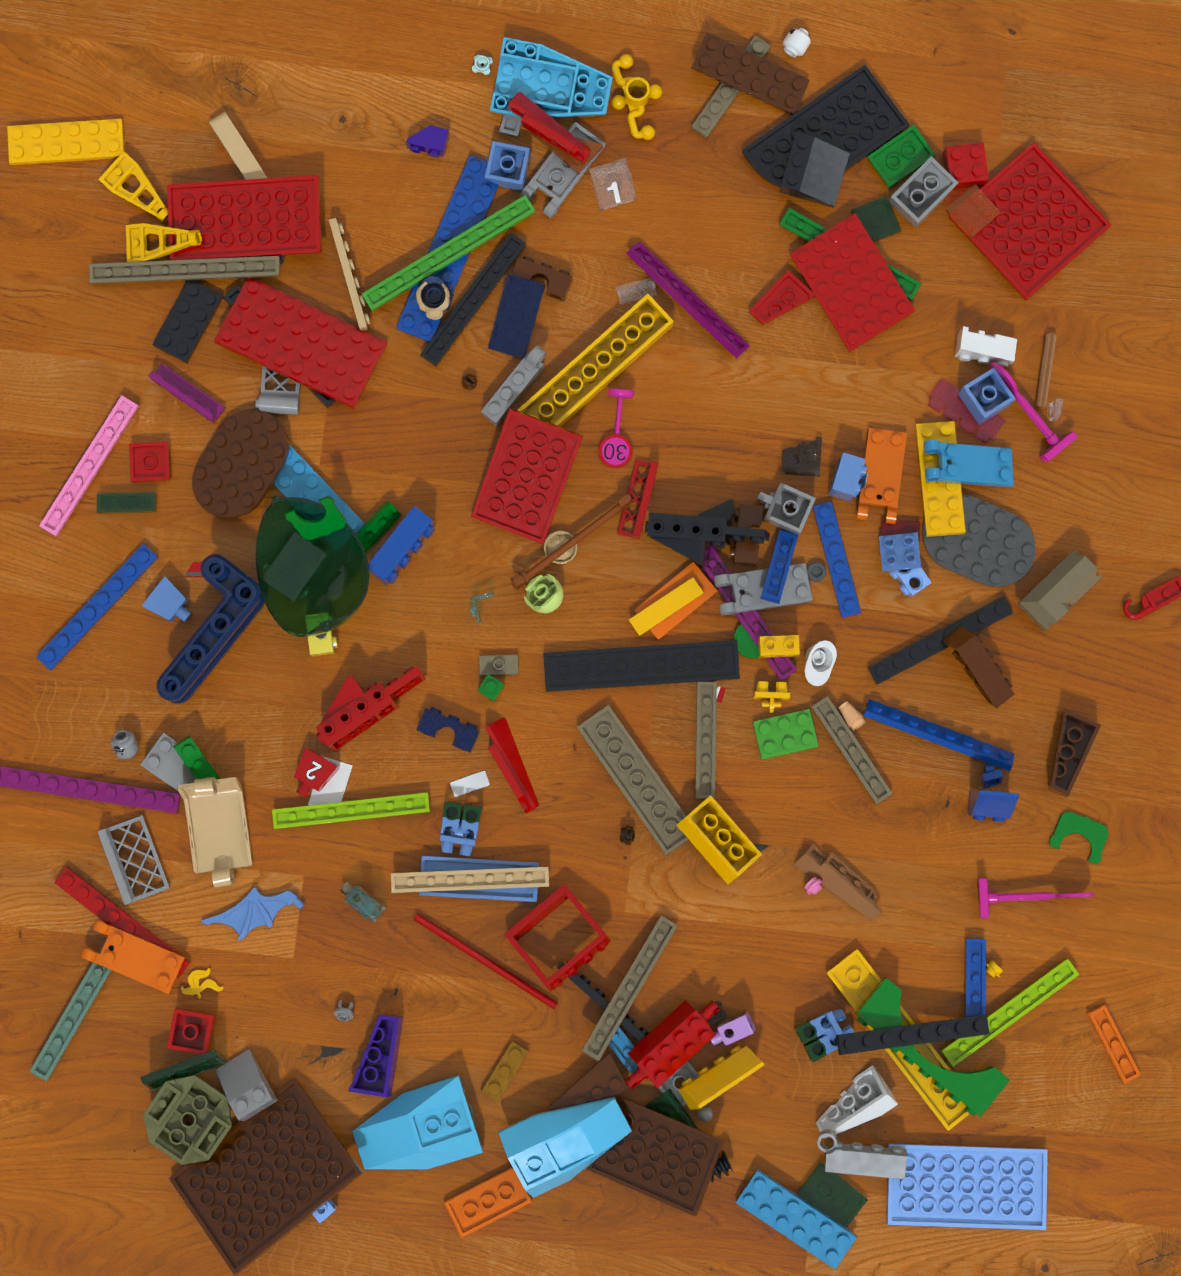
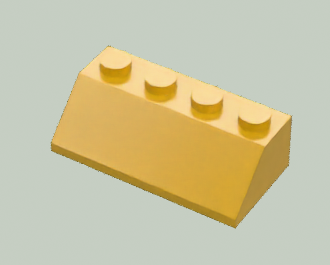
M738 1045L729 1051L730 1055L727 1057L721 1056L713 1061L715 1065L709 1069L706 1066L697 1072L698 1076L694 1079L690 1077L681 1083L682 1087L678 1091L690 1110L700 1109L763 1067L764 1063L747 1046L740 1047Z

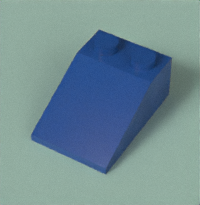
M984 790L970 792L968 815L973 816L974 820H985V817H992L995 822H1004L1005 819L1011 818L1019 799V794Z

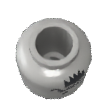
M120 730L114 734L110 741L115 755L120 759H130L139 750L137 739L131 731Z

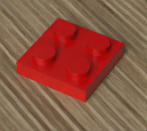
M168 441L129 443L131 483L170 481Z

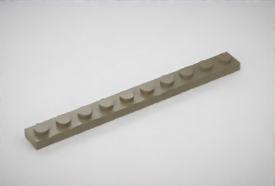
M279 256L89 264L90 284L281 276Z

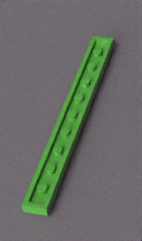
M522 196L362 293L364 300L371 311L376 310L419 284L425 278L432 276L536 213L527 196Z

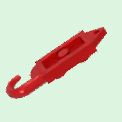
M1177 576L1143 595L1141 598L1143 609L1136 613L1129 611L1128 606L1132 599H1128L1123 606L1124 614L1131 620H1139L1181 597V577Z

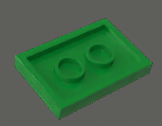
M912 125L867 156V160L888 189H890L920 168L931 156L934 158L936 154L917 128Z

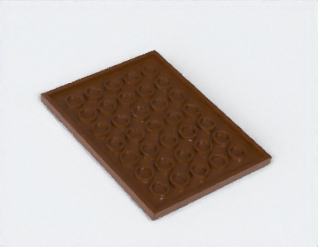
M295 1078L275 1093L278 1099L277 1102L248 1120L240 1121L233 1126L210 1160L186 1164L169 1178L234 1275L239 1274L363 1174Z

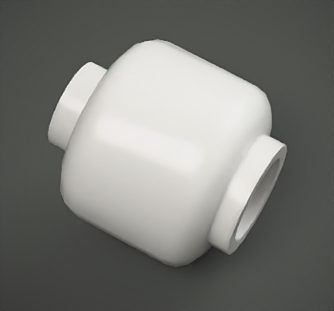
M803 28L791 29L783 40L784 51L794 58L803 56L811 43L808 36L809 33Z

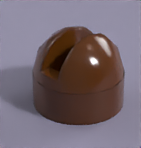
M466 374L462 378V386L466 390H473L477 386L476 377L472 374ZM468 377L473 382V385L465 379Z

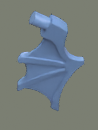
M254 887L233 908L213 917L203 919L201 922L205 925L212 923L226 924L238 933V940H241L258 926L266 925L268 928H271L276 914L284 906L294 904L298 909H301L305 903L294 892L289 890L275 896H264Z

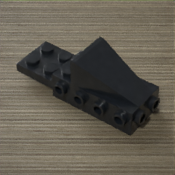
M650 513L649 521H646L645 533H648V537L704 567H709L711 546L724 549L725 545L730 546V540L744 543L745 539L755 544H764V541H769L770 533L765 529L732 527V522L726 518Z

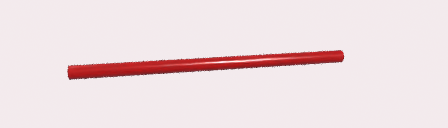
M417 913L413 919L552 1009H555L558 1003L420 914Z

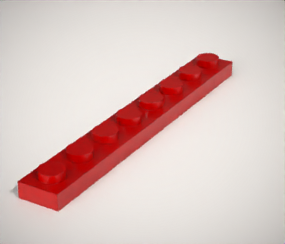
M66 867L54 882L105 923L177 953L70 868ZM184 960L177 979L189 966L190 962L188 960Z

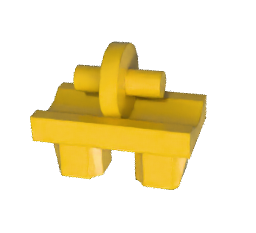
M758 681L753 699H769V701H762V707H769V713H773L774 707L781 708V702H774V699H790L787 682H776L775 692H768V682Z

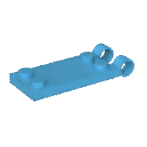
M927 440L924 442V453L938 454L939 468H928L925 470L926 481L1012 487L1014 485L1011 448L942 443L938 440Z

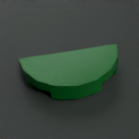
M741 624L734 634V640H737L738 652L744 657L757 659L759 658L758 647Z

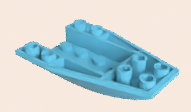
M504 37L490 112L519 117L508 110V104L518 92H522L552 118L606 115L613 77L542 44Z
M615 1097L534 1114L498 1131L508 1160L525 1191L534 1198L570 1181L632 1132V1129Z

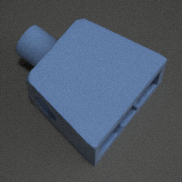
M165 576L142 605L147 610L170 622H173L176 617L187 622L192 615L185 608L189 600Z

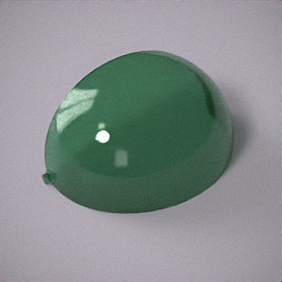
M279 495L274 496L272 503L262 517L256 541V569L265 604L278 625L291 635L308 637L330 632L348 621L359 609L366 596L370 573L365 550L359 538L347 523L344 528L332 532L330 535L321 536L313 540L304 539L292 522L286 519V511L295 509L301 518L316 521L325 516V507L320 503L304 498H280Z

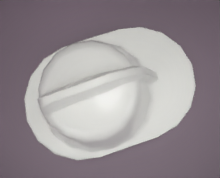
M819 641L806 651L804 671L805 677L811 685H823L830 676L837 657L836 648L831 642Z

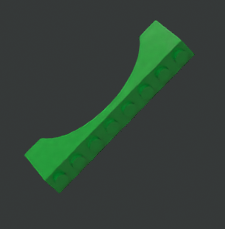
M884 977L855 1012L858 1016L856 1020L864 1027L869 1025L874 1030L903 1026L900 1014L902 990L888 978ZM913 1045L891 1048L896 1053L898 1050L903 1053V1059L911 1066L915 1063L920 1067L918 1072L924 1077H932L935 1080L933 1084L941 1091L944 1089L951 1093L949 1097L957 1104L961 1101L966 1106L964 1110L973 1117L975 1114L981 1117L1010 1081L1008 1077L994 1066L972 1072L950 1071L929 1062Z

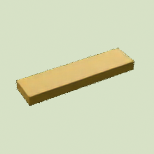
M692 577L629 619V622L637 634L641 636L704 594L694 577Z

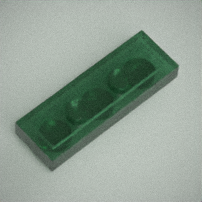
M97 493V513H156V493Z

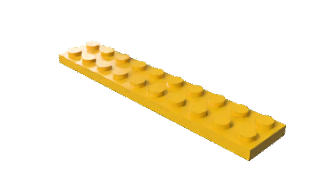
M858 949L854 950L826 972L855 1012L881 981ZM900 1005L903 1026L915 1024ZM930 1043L913 1045L929 1062L940 1068L950 1070ZM891 1048L885 1049L947 1131L969 1115L964 1110L966 1106L961 1101L958 1104L949 1097L951 1094L946 1089L941 1091L933 1084L935 1080L932 1077H924L918 1072L920 1067L915 1063L911 1066L903 1059V1053L899 1050L896 1053Z

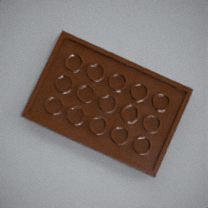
M615 1095L614 1097L632 1132L591 1163L587 1170L690 1215L697 1216L725 1140L622 1096Z

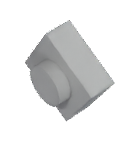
M504 114L499 134L518 138L522 118Z

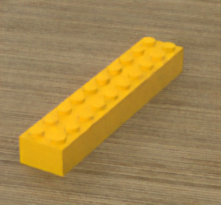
M649 294L645 295L517 411L561 427L673 327L674 321Z

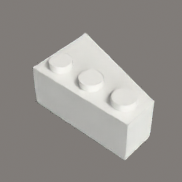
M965 326L957 334L954 357H958L961 361H970L972 359L978 360L980 364L996 362L1002 367H1008L1015 360L1017 339L998 334H994V336L986 335L985 331L978 330V333L969 332V327Z

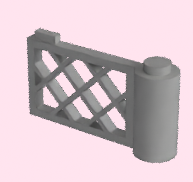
M262 366L260 397L256 398V409L269 414L299 415L300 383L293 381L296 384V390L287 391L283 386L291 379L287 378L280 384L274 377L278 373L273 372L271 374L266 367ZM271 379L278 385L274 390H265L266 383Z

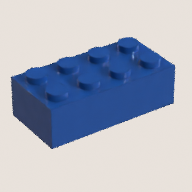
M414 506L366 566L367 570L385 585L393 584L399 576L397 574L401 568L405 569L410 563L411 559L409 558L413 552L418 553L423 546L422 541L425 537L429 538L435 531L433 520Z

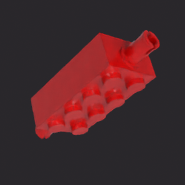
M686 1000L627 1053L637 1065V1070L624 1080L627 1085L634 1090L646 1078L659 1088L716 1035L708 1025V1020L721 1010L718 1005L711 1000L700 1012L696 1011Z

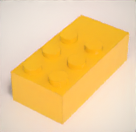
M711 795L677 824V827L727 884L735 880L762 855Z

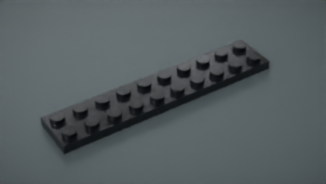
M737 640L543 653L546 692L740 679Z

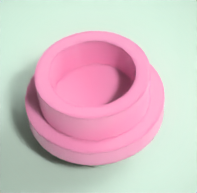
M816 877L812 878L804 887L807 890L806 893L808 895L812 893L814 895L822 889L821 884L823 881Z

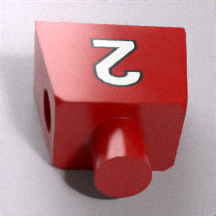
M305 748L294 778L301 781L296 792L304 797H307L312 788L320 792L340 767Z

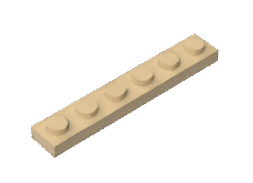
M333 218L329 220L358 325L360 331L366 332L368 331L367 325L370 324L368 314H364L362 310L365 303L363 296H358L357 289L360 288L357 277L353 278L354 264L352 259L348 260L346 254L350 252L348 243L342 240L341 235L345 234L342 223H338L337 219Z

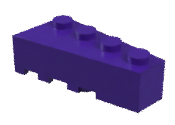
M389 1014L379 1015L359 1068H357L354 1080L348 1090L349 1092L386 1098L392 1095L403 1017Z

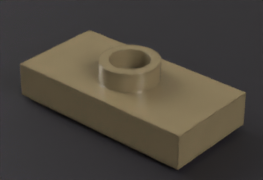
M518 655L479 656L480 676L488 674L519 675Z

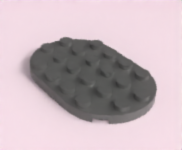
M962 495L965 534L926 537L924 520L922 540L930 558L944 569L988 587L1011 585L1024 577L1033 564L1036 546L1034 536L1028 525L1015 514L978 498Z

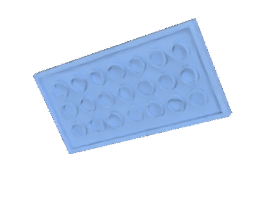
M889 1143L888 1148L899 1146L906 1149L907 1161L905 1179L888 1178V1225L1046 1230L1047 1149Z

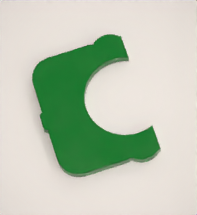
M326 496L319 500L326 510L325 516L319 520L309 521L303 519L296 513L295 509L286 511V519L292 522L304 539L313 540L321 536L330 535L332 532L344 528L346 524V519L335 505L333 498Z
M1072 812L1063 813L1059 818L1054 835L1049 839V845L1060 850V843L1064 837L1072 833L1081 834L1087 838L1091 846V854L1087 861L1098 864L1101 861V853L1108 837L1107 827L1092 821L1091 818L1086 816L1082 817Z

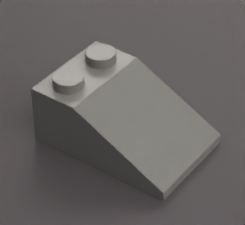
M931 156L890 197L889 203L917 228L957 186L958 182Z
M163 733L143 760L141 766L178 790V785L194 783L196 778L173 747L178 741Z
M250 1049L216 1069L227 1100L239 1121L248 1120L278 1101Z

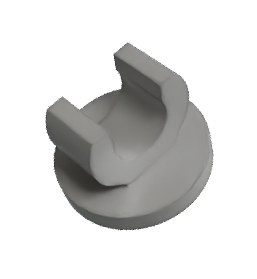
M342 1000L338 1002V1008L334 1010V1015L338 1020L346 1022L353 1018V1002H350L348 1008L342 1007Z

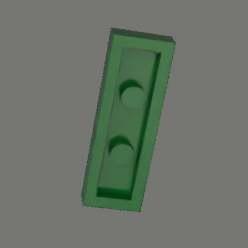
M386 501L347 543L360 556H363L401 516V513L390 502Z
M190 735L173 746L196 779L215 777L217 780L221 779Z

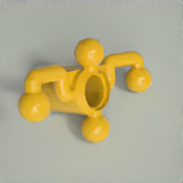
M623 54L619 60L612 63L611 67L615 81L618 85L622 86L625 96L615 95L611 100V104L617 110H621L627 104L630 111L627 120L632 136L637 139L650 140L655 136V129L650 125H645L641 128V131H638L635 118L644 113V106L648 103L649 97L658 99L662 96L663 91L657 84L649 86L644 78H622L619 67L629 69L634 63L631 55ZM638 89L644 93V96L634 98L630 93Z

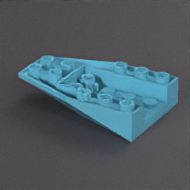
M459 1074L402 1093L352 1131L364 1169H430L474 1156L484 1151L471 1116Z

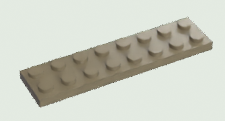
M606 706L577 726L581 735L665 855H668L689 840L677 827V824L686 817L685 813L610 706Z

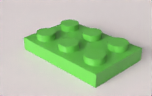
M810 709L753 722L761 760L819 747Z

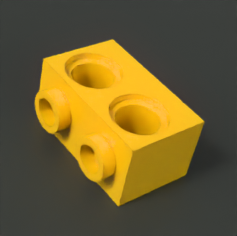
M799 635L760 636L758 638L759 658L798 657L800 655Z

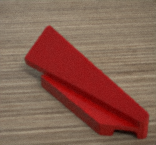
M518 92L510 100L508 110L522 118L520 126L583 164L591 153L587 146L522 92Z
M502 718L485 727L494 742V745L488 749L525 813H528L538 807L539 803L507 720Z

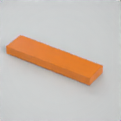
M1103 1004L1087 1012L1121 1082L1126 1084L1141 1076L1106 1005Z

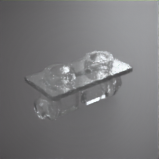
M652 278L615 286L620 305L639 301L647 294L651 297L657 296L656 285Z

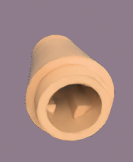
M848 701L839 707L848 727L852 728L853 731L860 728L866 722L864 716L849 704Z

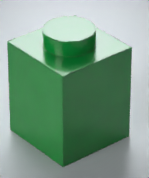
M488 674L477 691L495 703L505 685Z

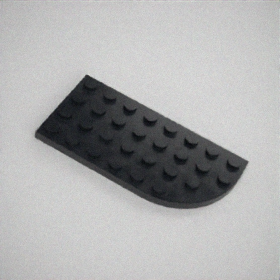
M863 65L744 148L741 153L757 174L767 182L780 188L796 132L816 137L850 153L845 171H847L907 129L909 123L866 65Z

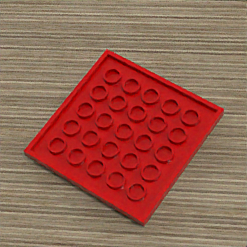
M1035 142L949 216V219L1025 301L1111 227L1107 219Z

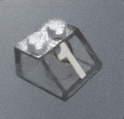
M626 158L589 169V178L600 211L637 200Z

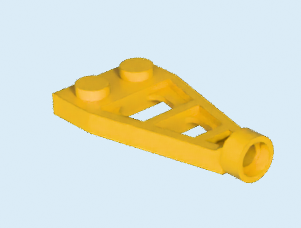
M123 151L98 180L112 193L151 213L162 223L167 222L168 207H166L140 165ZM131 174H134L140 182V187L134 193H130L122 187V184ZM145 189L154 198L149 205H145L138 199Z
M145 223L126 225L127 262L153 261L189 246H197L202 243V236L199 230L189 231ZM148 234L159 236V247L157 249L147 250ZM167 234H176V245L166 247Z

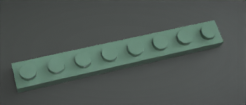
M110 945V946H109V949H110L111 951H113V950H114V946H113V945ZM94 962L92 963L29 1072L45 1081L49 1080L112 972L111 969Z

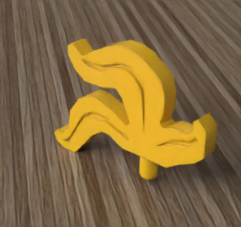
M208 968L207 971L195 970L191 972L188 976V983L191 987L184 988L181 986V991L185 995L193 996L196 994L197 998L201 999L200 992L204 991L207 987L217 992L222 991L224 987L218 986L212 979L205 980L199 986L200 978L209 976L211 969Z

